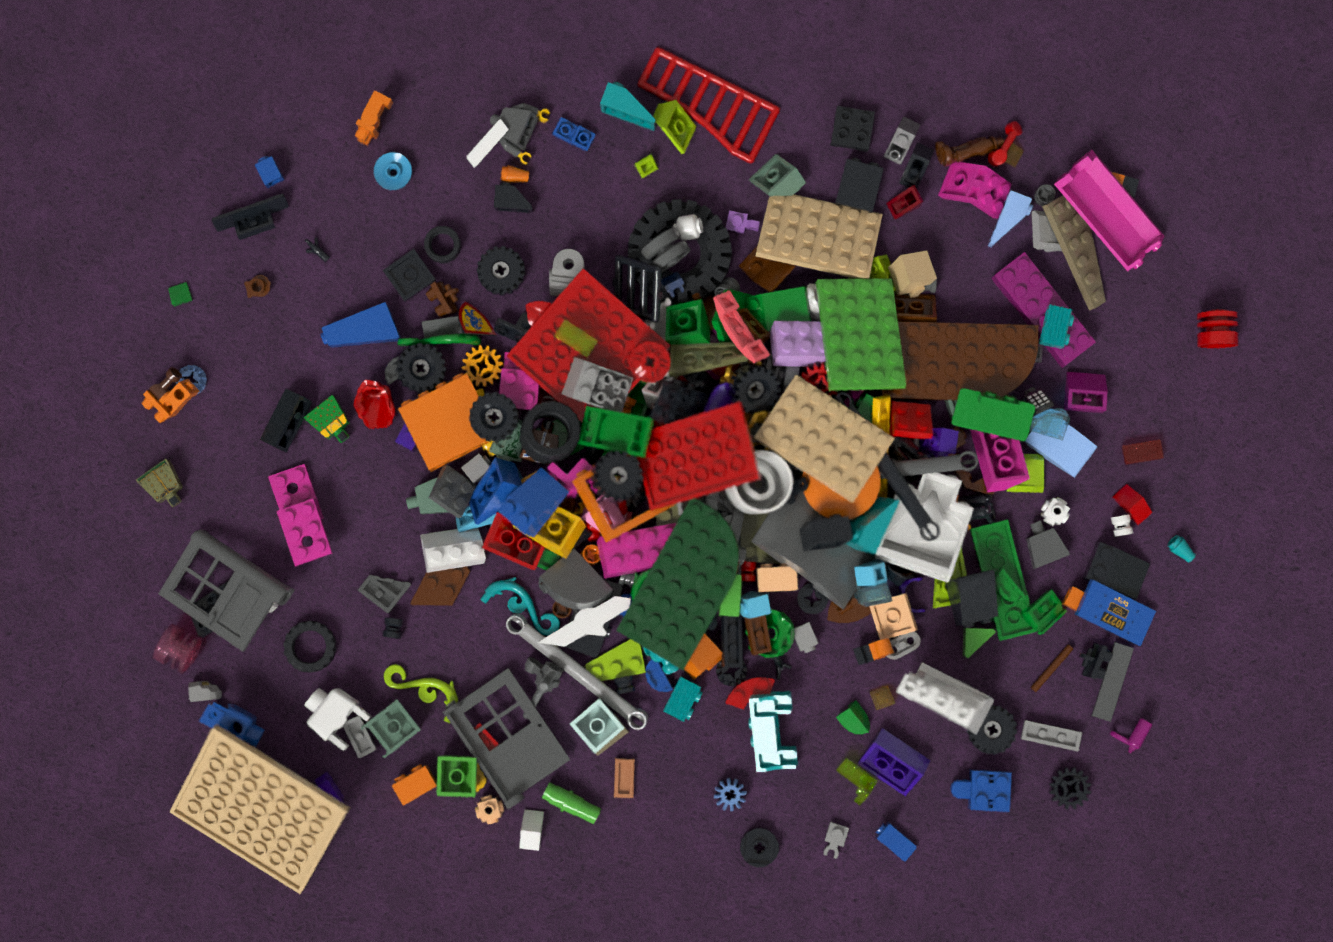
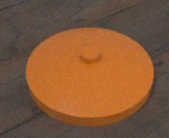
M877 466L853 503L803 471V477L807 478L809 482L808 488L804 491L806 500L817 513L828 519L836 514H841L842 517L849 516V520L857 518L872 507L879 494L880 473Z

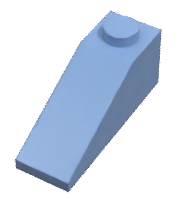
M1010 190L989 241V247L997 243L1025 215L1029 216L1033 207L1030 204L1032 198Z

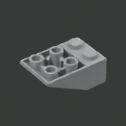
M574 357L562 394L606 410L622 412L633 377Z

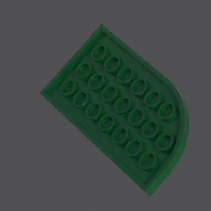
M697 498L691 499L688 502L616 630L682 670L687 666L732 587L738 572L740 556L736 536L727 520L717 510Z

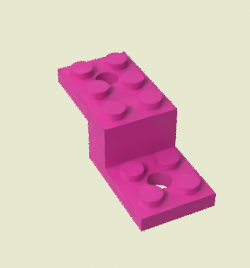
M302 464L268 476L279 507L277 514L294 565L299 566L333 554L321 520L323 515L306 465ZM291 483H296L298 486V490L294 494L288 492V486ZM306 536H310L313 539V544L310 547L303 545V539Z

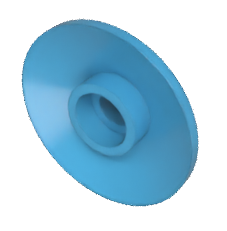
M395 152L386 153L375 163L374 177L377 183L387 190L401 189L411 179V164L402 154ZM391 170H397L395 176L390 175Z

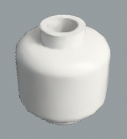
M695 214L678 217L676 224L673 226L680 233L682 241L697 239L700 233H703L702 220Z

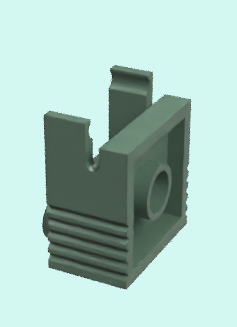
M395 700L360 727L361 730L364 727H368L385 748L386 754L382 756L383 758L390 755L404 744L405 741H408V739L420 731V728L398 700Z

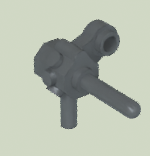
M528 657L524 664V669L531 674L537 675L534 682L537 685V690L531 699L532 704L536 708L544 693L547 691L552 692L553 688L558 687L561 682L559 678L563 670L552 662L546 661L542 665L538 660ZM523 713V717H524L525 719H528V717L526 716V714Z

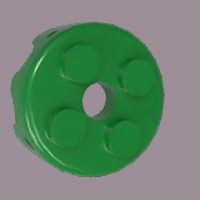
M770 609L771 613L765 615L768 631L770 628H773L776 635L773 639L770 638L772 651L759 654L764 658H773L785 654L794 642L795 630L793 623L785 613L779 610Z

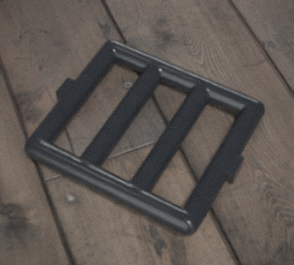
M617 255L615 257V278H612L614 296L622 302L623 264L628 265L627 305L625 306L639 318L658 323L660 321V300L663 299L661 268L623 255ZM635 267L641 269L639 309L634 308ZM648 271L654 273L652 314L647 312Z

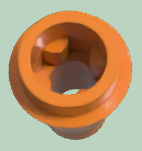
M510 165L502 166L501 181L507 183L528 182L529 171Z

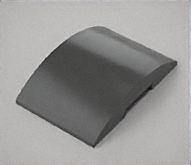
M800 492L793 504L790 505L785 502L780 508L769 512L751 542L779 563L787 564L814 584L813 588L844 609L858 588L854 567L875 560L876 554L858 551L846 544L838 548L803 552L799 529L806 522L812 521L811 518L822 515L809 505L804 492Z

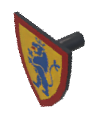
M467 302L461 305L458 312V321L464 334L496 336L490 322L480 311Z

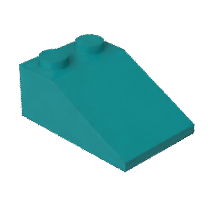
M608 82L600 102L601 112L655 131V118L626 88H623L624 85L618 82H613V84Z
M878 496L867 512L849 520L853 539L846 543V545L858 551L876 554L900 501Z

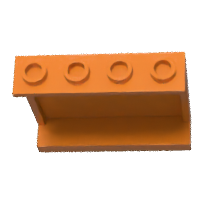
M458 374L452 378L453 381L447 384L446 382L440 383L435 387L436 390L430 393L425 391L418 395V399L414 401L411 399L401 404L402 407L398 408L430 472L489 443L481 439L474 432L469 421V411L473 406V402H476L479 396L468 374Z

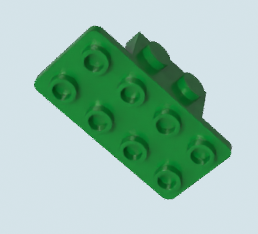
M961 388L951 422L955 426L1025 441L1030 430L1035 405L1016 400L1015 397L1009 395L1002 397L991 391L980 392Z

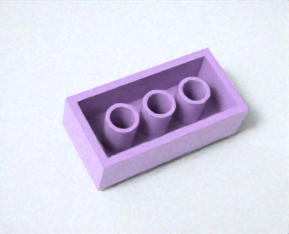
M774 321L769 331L771 334L773 366L813 367V363H816L818 367L821 362H824V367H826L821 322Z

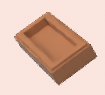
M615 758L614 797L633 798L635 759Z

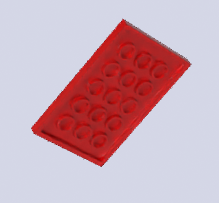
M742 402L651 429L645 457L637 456L640 463L639 466L643 471L641 474L651 511L762 479Z

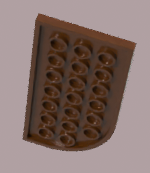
M898 322L906 387L904 389H882V395H889L891 399L957 401L959 390L967 388L980 392L991 391L1003 397L1020 386L1034 366L1038 352V325Z

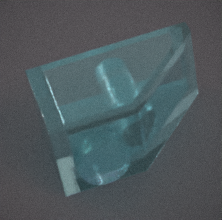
M1060 408L1055 410L1048 409L1033 417L1029 431L1063 440L1070 421L1069 414Z
M886 582L876 586H858L854 593L858 604L860 603L865 607L893 601Z

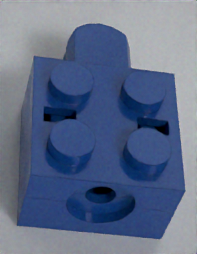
M970 770L969 780H955L951 784L950 790L952 795L959 799H968V809L1010 812L1011 772Z

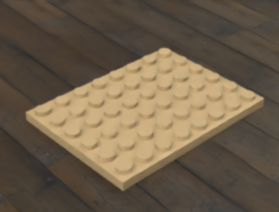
M216 724L202 747L170 813L301 894L348 812L349 807Z

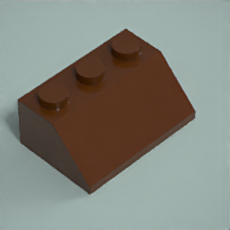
M894 293L898 322L936 323L935 295L919 294L917 297L910 298L909 293L902 295Z

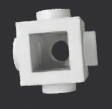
M1052 498L1049 501H1045L1041 508L1043 512L1040 516L1044 518L1043 521L1051 526L1055 524L1057 526L1061 522L1064 524L1070 516L1068 513L1070 508L1066 506L1067 502L1061 498ZM1055 508L1060 510L1059 515L1054 513Z

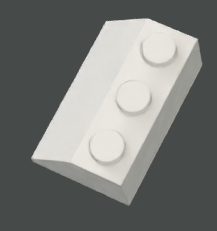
M478 528L463 532L454 529L420 535L427 573L484 564L485 552L481 548L483 541Z

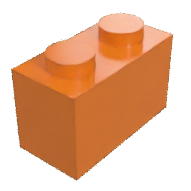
M420 764L411 769L412 774L406 777L403 774L394 779L396 783L392 787L403 806L437 786V781L428 765L422 767Z

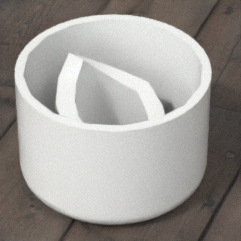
M769 451L755 452L759 471L766 480L765 490L761 494L751 490L748 483L725 489L728 500L735 508L747 514H761L774 511L787 501L792 491V474L787 463L775 453Z

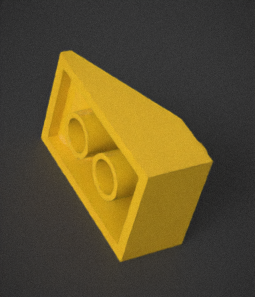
M557 507L536 536L528 537L548 550L567 558L586 525L580 517Z

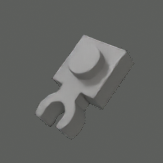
M830 822L824 840L830 842L823 851L825 856L828 850L832 849L835 852L833 858L836 859L838 857L837 847L838 845L844 846L849 830L848 827Z

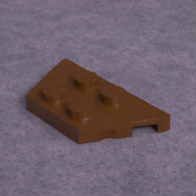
M466 566L426 572L410 604L453 606L471 571Z

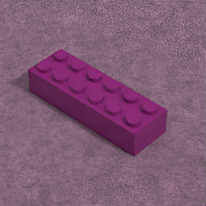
M1025 252L991 278L1028 325H1038L1039 340L1047 306L1055 305L1068 308ZM1075 315L1073 324L1068 327L1067 331L1070 334L1068 345H1064L1062 349L1045 346L1062 368L1096 343Z

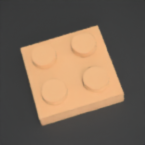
M907 593L869 604L880 640L918 630Z

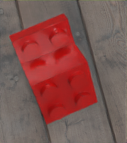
M892 401L890 403L889 435L893 437L931 439L933 428L930 405Z

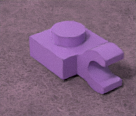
M729 210L726 229L727 231L744 234L745 229L758 231L760 222L747 220L748 214Z

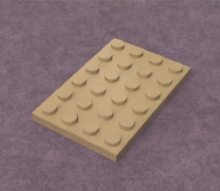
M794 194L792 196H769L756 257L855 279H869L882 214L868 213V211L835 205L834 203Z
M795 375L754 437L756 441L852 503L894 440L892 436L797 375Z

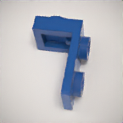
M888 822L886 824L882 823L876 830L877 835L875 837L903 861H906L917 848Z

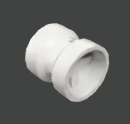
M1130 514L1111 518V522L1115 527L1113 531L1114 537L1133 534V528L1129 523L1131 521Z

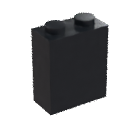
M858 158L847 159L835 205L848 206L872 213L884 168L873 162H869V164L862 163V160Z

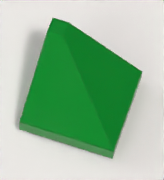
M187 282L168 288L173 306L193 301Z

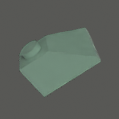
M777 154L749 179L752 184L769 196H792L806 183L796 167Z

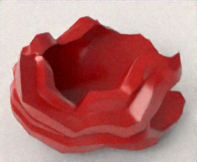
M364 380L357 390L353 405L358 417L363 420L365 426L369 429L388 428L392 425L395 416V406L392 401L391 391L387 385H382L380 382Z

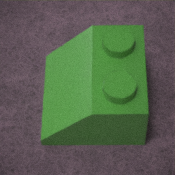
M458 755L438 756L437 796L476 797L477 757Z

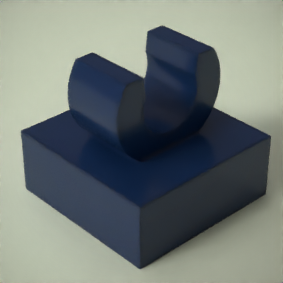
M678 272L661 279L662 286L672 297H675L673 290L676 288L684 292L682 286L684 282Z

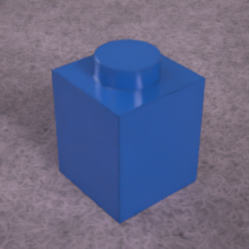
M265 156L255 164L267 188L284 180L272 156Z

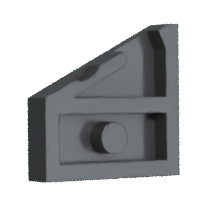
M369 575L358 589V592L389 614L410 588L411 584L409 582H400L394 579Z

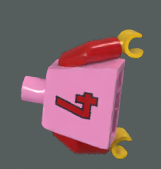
M615 475V477H616V479H617V481H618L621 477L618 476V475ZM603 495L599 496L596 501L612 530L624 524L623 522L626 520L628 511L626 500L612 503L610 499L603 500ZM584 502L578 503L580 509L575 507V514H580V518L586 525V528L600 533Z

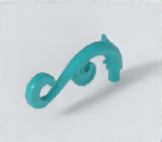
M516 577L490 584L484 590V595L480 598L486 604L491 597L497 594L502 595L501 591L503 590L513 591L521 597L522 602L518 604L516 603L517 597L510 598L507 607L511 612L519 614L527 608L536 630L543 636H549L559 630L560 621L552 613L541 616V620L548 619L551 621V627L543 629L540 626L533 600L521 585L514 582L517 579Z

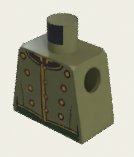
M164 459L136 479L157 502L162 503L167 499L172 508L182 502L176 492L182 489L183 486L170 460Z

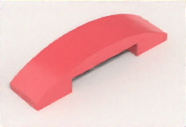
M730 290L715 296L714 303L721 323L740 352L753 363L769 357L770 354L760 339L755 341L737 312L740 306Z

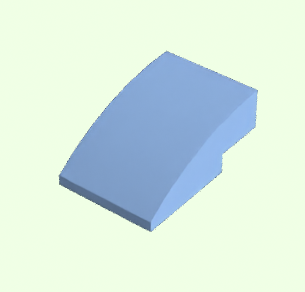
M1048 410L1025 440L1030 448L1040 453L1046 460L1074 478L1097 449V446Z

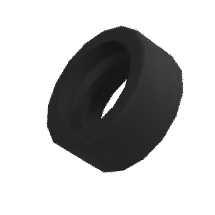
M437 226L426 234L424 248L427 255L433 261L449 263L459 255L461 241L452 228ZM439 234L449 235L454 242L453 250L445 256L437 255L432 250V240Z

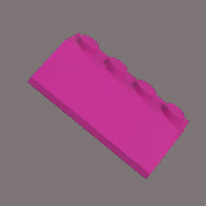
M970 429L987 492L1007 490L1030 479L1019 440Z

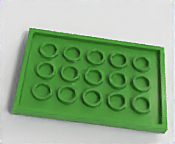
M892 278L817 279L816 290L829 390L904 389L906 387Z

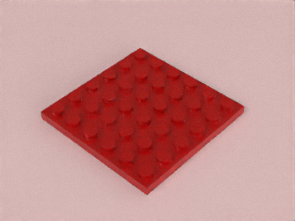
M582 269L508 353L507 357L558 402L569 406L577 414V418L583 422L586 406L600 407L562 394L574 357L633 377L629 389L630 392L640 381L631 372L629 366V356L632 350L638 344L646 341L656 342L666 350L671 345L586 270ZM647 357V361L644 364L645 366L649 365L652 367L655 359Z

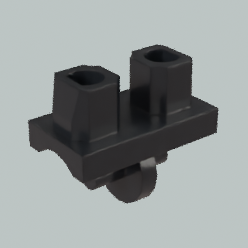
M1093 643L1092 649L1088 648L1086 655L1080 653L1079 657L1084 659L1081 665L1084 667L1081 675L1092 679H1104L1106 670L1100 668L1102 661L1109 663L1113 656V653L1107 650V646Z

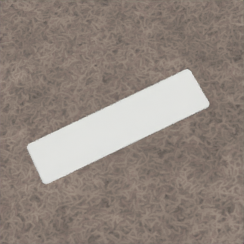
M501 119L467 155V159L473 167H476L508 131L507 126Z

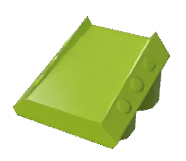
M1023 454L1030 479L1006 491L1012 493H1043L1044 457L1041 454Z

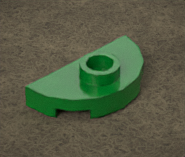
M1001 568L995 580L999 595L1011 602L1022 601L1028 598L1005 569Z

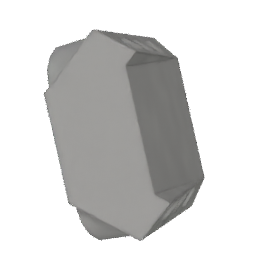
M1032 211L1033 247L1037 250L1044 249L1045 252L1062 251L1045 212Z

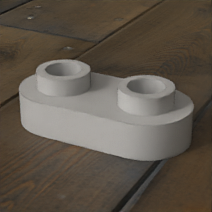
M910 632L890 640L891 645L895 646L897 651L895 654H890L886 657L896 660L917 649L921 641L919 635L916 632ZM912 637L914 640L911 645L907 643V638Z

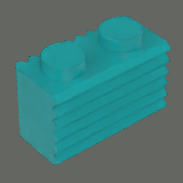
M1055 305L1047 306L1039 344L1059 349L1064 348V345H1068L1070 334L1067 331L1074 321V315H1071L1072 309Z
M680 676L663 712L683 722L685 718L689 720L694 711L691 708L694 701L698 703L703 693L700 691L701 687Z

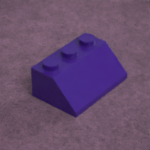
M882 728L857 764L906 796L924 775L931 760Z

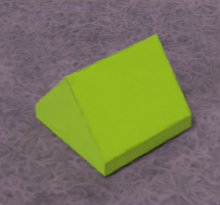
M651 154L634 164L641 178L658 169Z

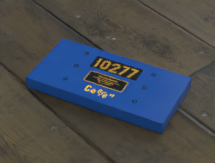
M1090 579L1075 615L1133 644L1141 646L1156 611Z

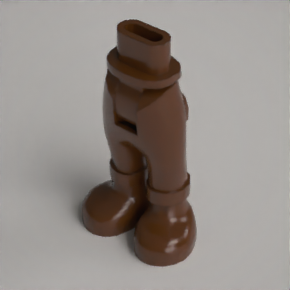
M980 137L951 148L945 145L943 141L935 142V151L939 163L946 167L976 155L984 156L995 151L997 147L1003 145L1004 140L1001 137Z

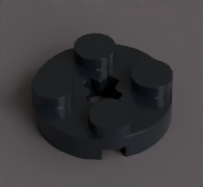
M754 828L743 836L740 843V852L744 860L751 866L758 868L766 867L777 858L779 844L775 835L769 830ZM758 842H762V846H765V850H761V853H757V849H754V845H757Z

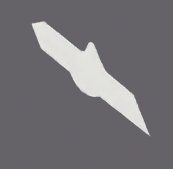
M615 596L596 608L582 609L576 614L574 621L538 643L567 646L584 635L605 636L606 631L603 628V624L629 609L631 598Z

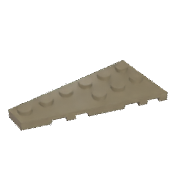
M1061 195L1042 207L1088 309L1092 310L1106 302L1092 231L1069 201Z

